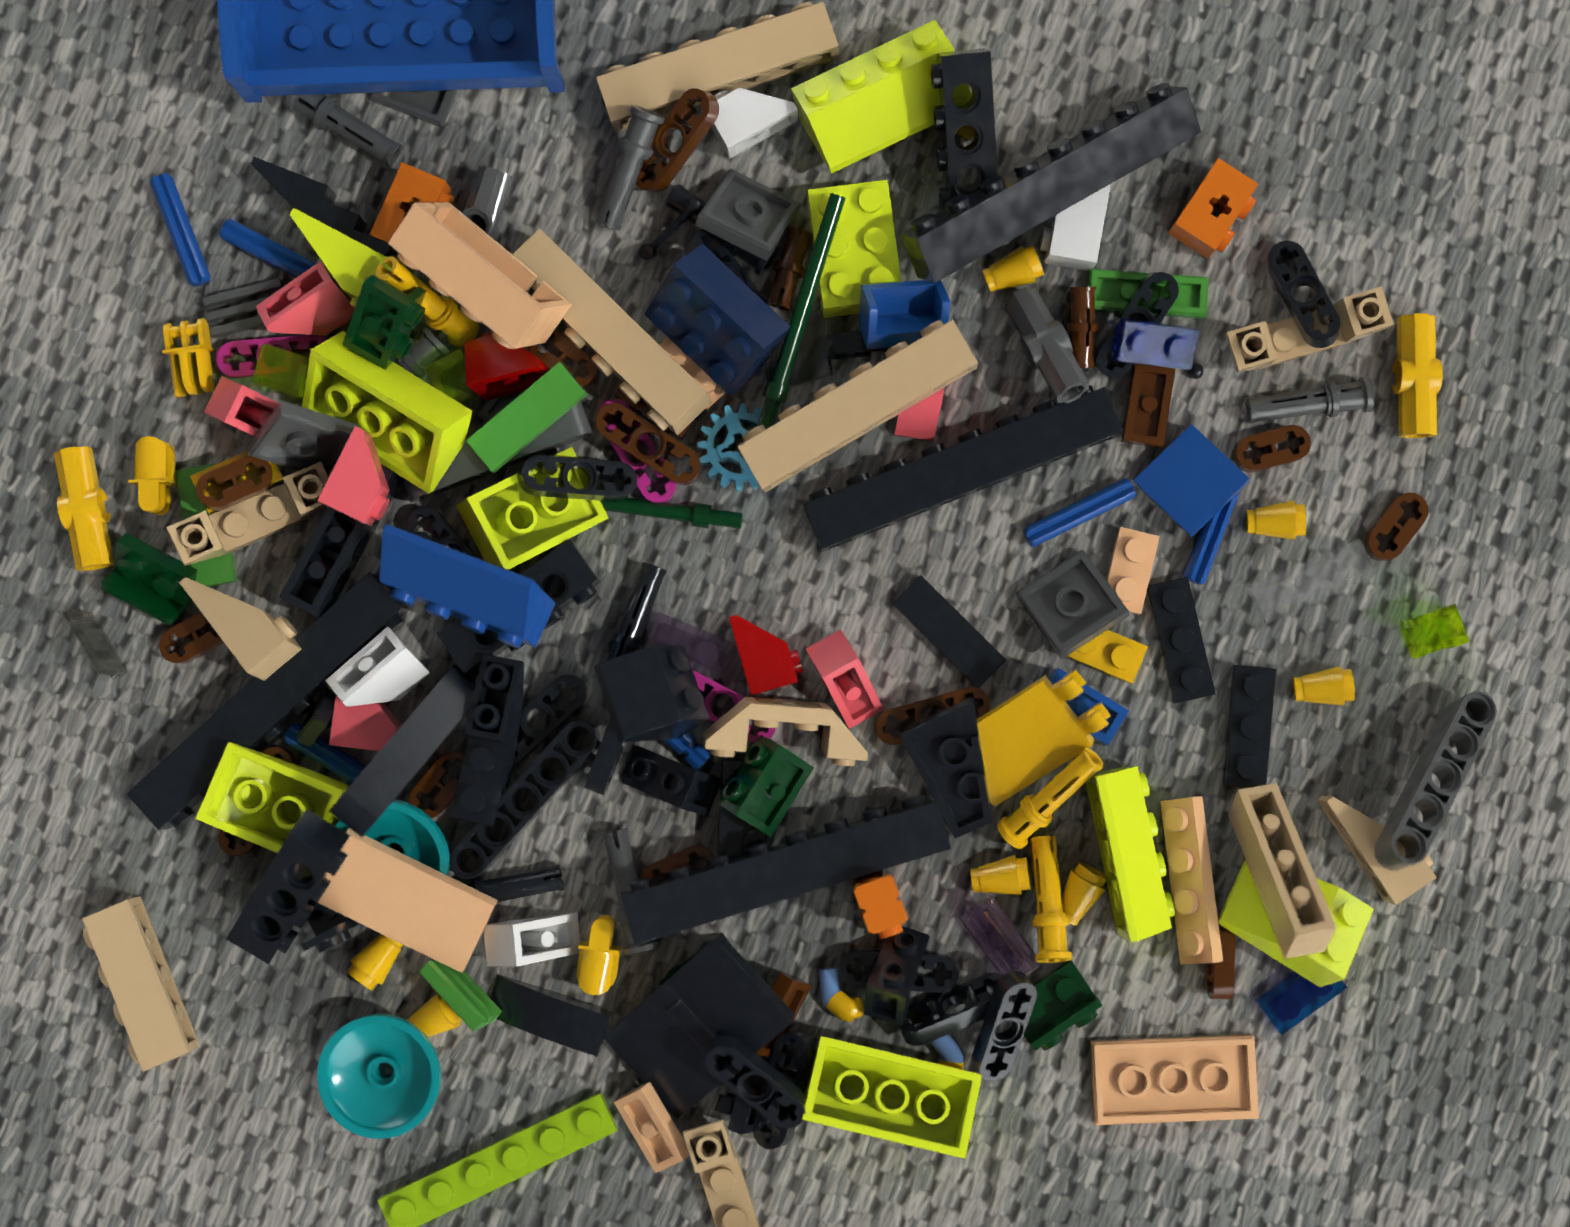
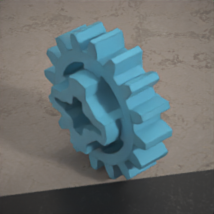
M741 403L739 412L733 413L730 406L727 405L725 406V417L720 418L713 413L710 416L714 426L712 428L702 426L701 432L708 439L707 441L697 443L698 449L707 451V454L699 459L701 465H712L707 475L710 479L718 475L722 476L720 485L724 489L729 485L730 481L735 482L737 492H742L743 485L746 482H749L754 490L758 489V481L744 457H741L738 451L731 452L730 450L735 448V440L741 439L743 435L749 432L742 428L740 422L750 423L757 427L762 411L760 407H757L750 414L747 413L746 404ZM726 427L728 435L724 443L714 448L719 433ZM731 462L739 466L743 474L730 472L720 464Z

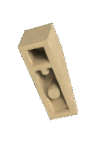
M186 577L179 582L247 673L265 681L302 650L293 638L297 631L284 616L280 615L276 618L257 607Z
M1322 796L1317 799V802L1384 902L1397 905L1437 878L1430 868L1433 865V861L1428 853L1421 862L1400 870L1391 871L1382 867L1375 857L1374 848L1384 826L1335 797ZM1397 841L1396 848L1399 854L1405 857V848Z

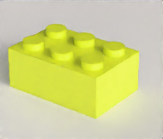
M888 180L808 190L807 203L813 246L830 193L846 198L818 285L823 318L859 314L861 285L902 282Z

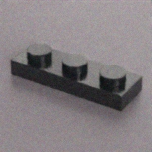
M1184 577L1149 585L1147 588L1174 703L1216 695L1188 578Z
M1233 665L1223 785L1251 788L1267 784L1276 669Z

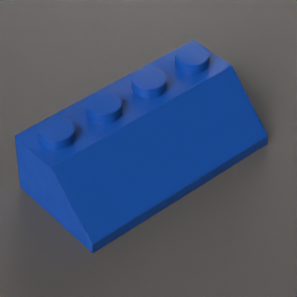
M386 524L383 529L380 582L391 590V598L408 606H412L414 601L427 605L425 611L444 620H448L450 615L462 619V626L480 634H484L485 629L499 633L497 639L512 647L520 648L521 644L524 643L536 648L556 603L534 580Z

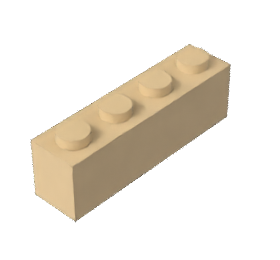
M1277 783L1237 790L1228 816L1284 958L1324 952L1337 927Z
M141 896L127 899L82 918L85 925L83 929L85 942L96 953L100 963L98 967L100 980L106 988H110L115 1001L113 1005L114 1015L121 1026H125L130 1039L128 1043L129 1053L136 1064H140L142 1072L200 1047Z

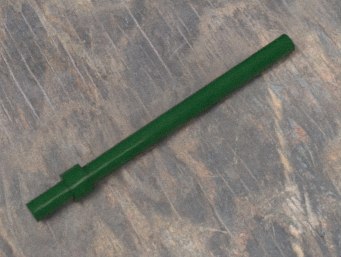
M830 193L789 322L791 328L785 335L771 381L767 380L762 394L766 398L757 427L764 425L768 429L773 426L781 402H786L790 387H787L788 379L846 198Z
M625 498L618 502L600 501L605 511L692 522L693 527L709 529V525L741 529L743 513L712 509V505L695 503L694 507L664 502L654 503L634 498Z

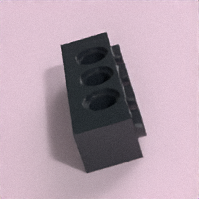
M986 48L937 53V63L931 64L932 88L939 89L940 105L934 106L933 115L935 130H942L943 147L936 148L938 172L944 171L945 187L939 188L941 211L946 208L945 203L959 195H970L980 189L979 185L981 182L998 176L991 51ZM960 84H969L972 90L969 102L961 106L954 105L952 92L955 87ZM962 126H972L974 129L972 142L967 146H957L954 140L956 131ZM966 167L975 168L977 172L975 182L968 187L959 186L957 183L959 172Z
M382 466L390 490L387 498L391 502L402 479L396 473ZM328 506L279 598L315 617L323 615L336 603L380 520H374L372 526H369Z
M570 539L520 574L534 580L544 592L546 583L553 577H561L565 582L563 594L558 598H551L556 604L544 629L551 627L565 616L561 610L575 601L579 606L596 595L597 590L595 586L601 583ZM457 618L436 633L465 674H471L474 671L479 674L483 654L497 656L507 648L511 652L520 649L505 644L498 639L491 645H484L480 640V633L462 626V619Z
M306 810L289 833L226 940L267 964L270 963L278 950L285 954L299 933L292 929L293 926L296 925L302 928L315 908L308 902L312 899L318 903L331 883L329 879L325 878V875L329 873L335 876L348 854L341 850L350 835L311 811Z

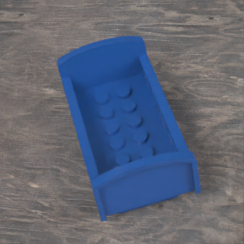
M217 0L223 74L225 79L246 103L262 102V96L527 87H547L549 93L565 92V83L556 60L555 0Z

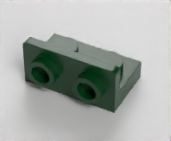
M372 274L363 283L342 345L384 370L397 358L403 360L414 342V339L410 337L411 331L419 324L425 313V307L421 304L426 290L418 286L412 293L407 295Z
M126 532L116 543L114 569L101 581V590L170 625L192 602V599L179 582L185 577L196 581L197 569L184 565L182 561Z
M760 735L756 742L748 748L745 759L734 777L726 783L718 804L771 837L814 767L780 744Z
M1072 960L1065 962L1033 984L1037 990V998L1024 1037L1034 1051L1041 1047L1045 1051L1061 1042L1064 1038L1062 1033L1073 1025H1076L1077 1028L1083 1027L1098 1016L1096 1010L1103 1005L1098 997L1094 995Z

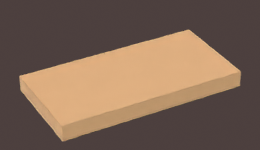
M349 828L346 833L350 837L341 850L348 854L335 876L327 873L325 878L329 879L331 883L318 903L463 973L498 900L366 835L361 838Z
M1252 1034L1090 1041L1093 1118L1095 1125L1259 1119L1255 1039Z

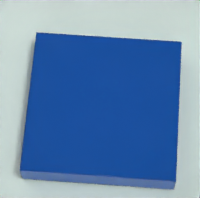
M1191 424L1133 481L1192 538L1250 482V478Z

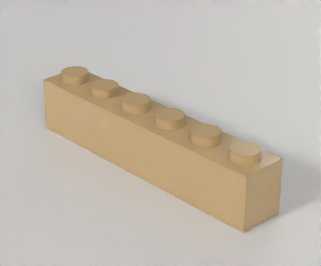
M805 2L792 8L790 13L778 17L766 15L755 20L753 25L739 30L737 27L726 28L718 32L715 38L703 42L700 40H690L681 44L678 50L664 55L662 52H655L644 56L639 63L627 67L625 65L609 67L603 72V75L597 76L596 79L613 131L616 133L627 129L632 113L629 111L631 105H637L662 116H667L683 93L689 89L697 88L713 95L724 90L732 92L738 88L749 89L838 59L839 45L824 2L814 5L812 2ZM697 101L694 107L700 105L701 102Z
M540 228L512 254L538 275V278L527 294L530 291L534 293L540 283L545 281L572 304L561 320L567 327L563 333L578 349L585 345L595 355L591 358V361L607 377L613 372L622 381L618 386L620 390L634 404L641 400L650 409L646 415L660 430L664 431L669 427L678 436L711 403L707 391Z
M942 320L930 324L920 332L922 338L909 346L906 341L896 344L884 353L887 359L877 365L872 366L870 362H867L849 373L851 380L843 385L836 387L835 383H831L817 391L813 395L815 401L804 408H801L799 404L793 405L778 415L780 422L768 429L764 425H760L743 435L742 438L745 442L737 447L762 490L765 492L771 490L977 369L978 361L954 320L943 324Z

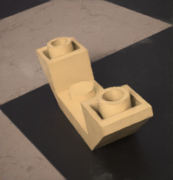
M1382 286L1344 297L1333 305L1340 318V330L1337 340L1325 348H1315L1308 345L1292 317L1271 324L1262 321L1226 332L1225 335L1237 372L1264 369L1345 345L1393 326L1394 323ZM1317 310L1312 312L1314 317L1313 330L1319 329L1322 334L1328 332L1329 324L1322 325L1317 317Z
M318 462L283 477L284 484L267 490L260 495L209 516L206 511H203L166 528L184 565L226 555L304 521L327 507L328 505L317 500L329 477L322 463Z
M746 696L706 729L701 737L704 748L711 749V755L734 757L735 751L746 752L749 720H754V725L765 728H777L779 722L795 723L794 728L805 731H818L819 725H823L821 751L827 758H831L832 764L854 766L856 760H868V752L835 712L823 702Z
M720 1119L683 1131L694 1171L700 1174L715 1226L760 1227L735 1145L724 1120Z

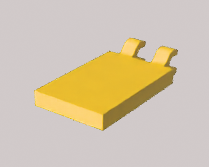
M1077 670L1072 671L1055 684H1052L1045 675L977 719L989 799L994 807L1076 757L1084 748L1092 747L1095 739L1091 734L1100 731L1108 725L1106 719L1111 714L1101 702L1078 717L1066 703V701L1075 698L1084 691L1082 686L1086 684V681Z

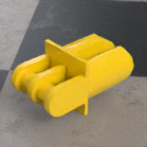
M200 318L194 324H190L189 321H181L180 326L174 327L171 323L164 324L165 350H162V353L169 355L174 396L179 398L185 397L187 394L191 396L199 395L203 391L213 393L215 384L210 353L216 352V349L212 348L209 326L206 319ZM198 335V345H194L193 336ZM176 338H181L182 347H177Z
M151 436L142 437L137 441L134 455V479L128 480V483L138 486V503L144 511L160 516L168 513L171 506V487H178L176 482L174 446Z
M609 915L599 916L592 923L589 942L582 941L578 945L580 949L577 964L578 985L584 993L589 995H601L608 991L615 983L622 947L612 945L615 922Z

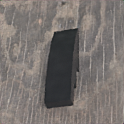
M253 157L251 165L292 207L386 257L393 256L396 258L397 251L387 242L364 234L367 223L359 214L333 205L337 195L328 185Z

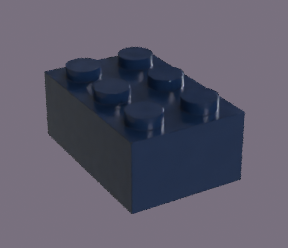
M704 244L698 246L672 266L644 313L657 328L730 396L739 391L761 371L791 328Z

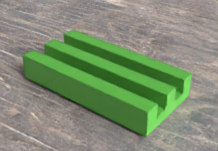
M431 960L419 971L422 977L472 1031H476L494 1022L502 1013V1010L465 970L461 973L436 960Z

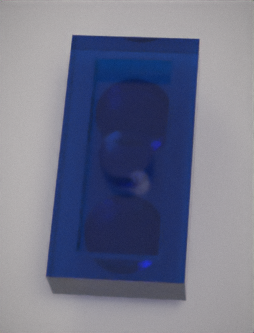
M1120 318L1112 358L1119 362L1192 370L1200 330L1192 327Z
M1293 972L1255 999V1001L1277 1032L1283 1035L1344 991L1347 986L1341 980L1318 987L1301 975Z

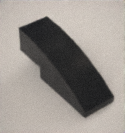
M499 974L490 997L502 1010L497 1020L546 1040L596 1057L601 1052L613 1013L612 1011L576 1001L574 997Z

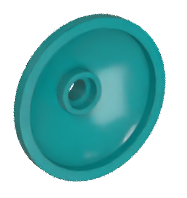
M394 799L365 835L392 848V843H397L402 847V854L448 876L450 867L449 849L438 825L429 815L416 806ZM340 820L336 824V827L345 833L349 829Z
M387 1014L365 1015L341 1027L325 1045L317 1069L319 1093L329 1114L350 1132L373 1139L400 1136L419 1125L435 1105L442 1079L438 1054L429 1038L411 1022ZM381 1063L391 1065L393 1069L392 1075H385L381 1072Z

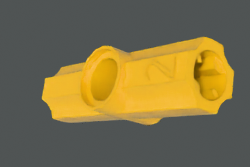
M1428 313L1402 315L1397 318V359L1392 366V373H1396V385H1392V390L1394 394H1398V437H1434L1437 435L1436 394L1439 393L1443 380L1442 364L1439 359H1436L1435 316Z
M73 446L60 449V451L54 453L62 494L57 499V510L62 525L69 531L76 571L98 570L114 565L111 541L107 528V522H110L111 514H106L104 501L108 499L105 491L99 486L93 450L88 446Z

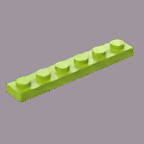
M599 1092L381 1196L377 1201L389 1227H418L617 1132L618 1127L602 1092Z

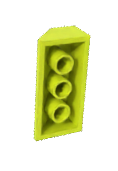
M936 20L791 88L794 102L798 109V117L831 174L934 125L933 108L940 105L939 89L932 88L931 64L937 63V53L954 51L952 44ZM960 84L955 87L952 92L954 105L961 106L969 102L972 96L969 85Z
M344 331L312 348L302 407L359 425V428L372 436L382 465L426 493L430 494L434 491L465 444L472 410L394 362L384 370L343 346L346 335Z
M1132 765L1096 772L1086 782V788L1104 874L1108 877L1106 884L1118 935L1129 942L1140 941L1171 929L1170 917L1175 916L1171 894L1169 892L1164 893L1161 877L1167 874L1165 861L1161 852L1156 853L1153 837L1158 836L1156 819L1153 812L1147 813L1144 797L1150 794L1147 777L1144 772L1139 773L1138 766Z
M820 1036L806 1088L805 1114H803L802 1119L966 1159L982 1075Z

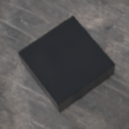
M328 691L323 693L311 708L297 735L298 742L310 747L327 726L334 711V694Z

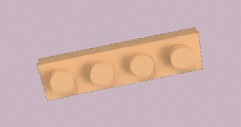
M1203 796L1160 801L1171 894L1175 908L1174 918L1180 964L1223 962Z

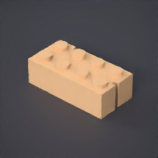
M449 202L433 204L414 203L388 242L391 247L399 252L397 257L403 264L411 269L420 270L430 278L429 284L432 288L442 295L452 296L462 305L460 309L467 317L476 322H483L493 331L492 337L507 348L517 349L546 343L572 306L567 299L545 281L540 283L532 296L527 294L538 278V275Z

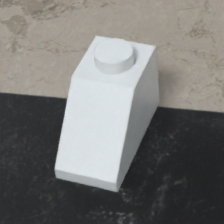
M738 88L732 92L724 90L714 95L719 104V114L711 128L729 159L798 121V109L794 102L743 88Z
M1111 185L1102 188L1057 214L1051 227L1044 226L1040 242V250L1046 251L1044 263L1085 271L1094 268L1098 259Z
M387 626L325 681L342 703L350 707L401 700L431 673L409 647Z
M578 912L487 924L484 929L487 966L517 967L579 954L580 949L578 945L581 943Z

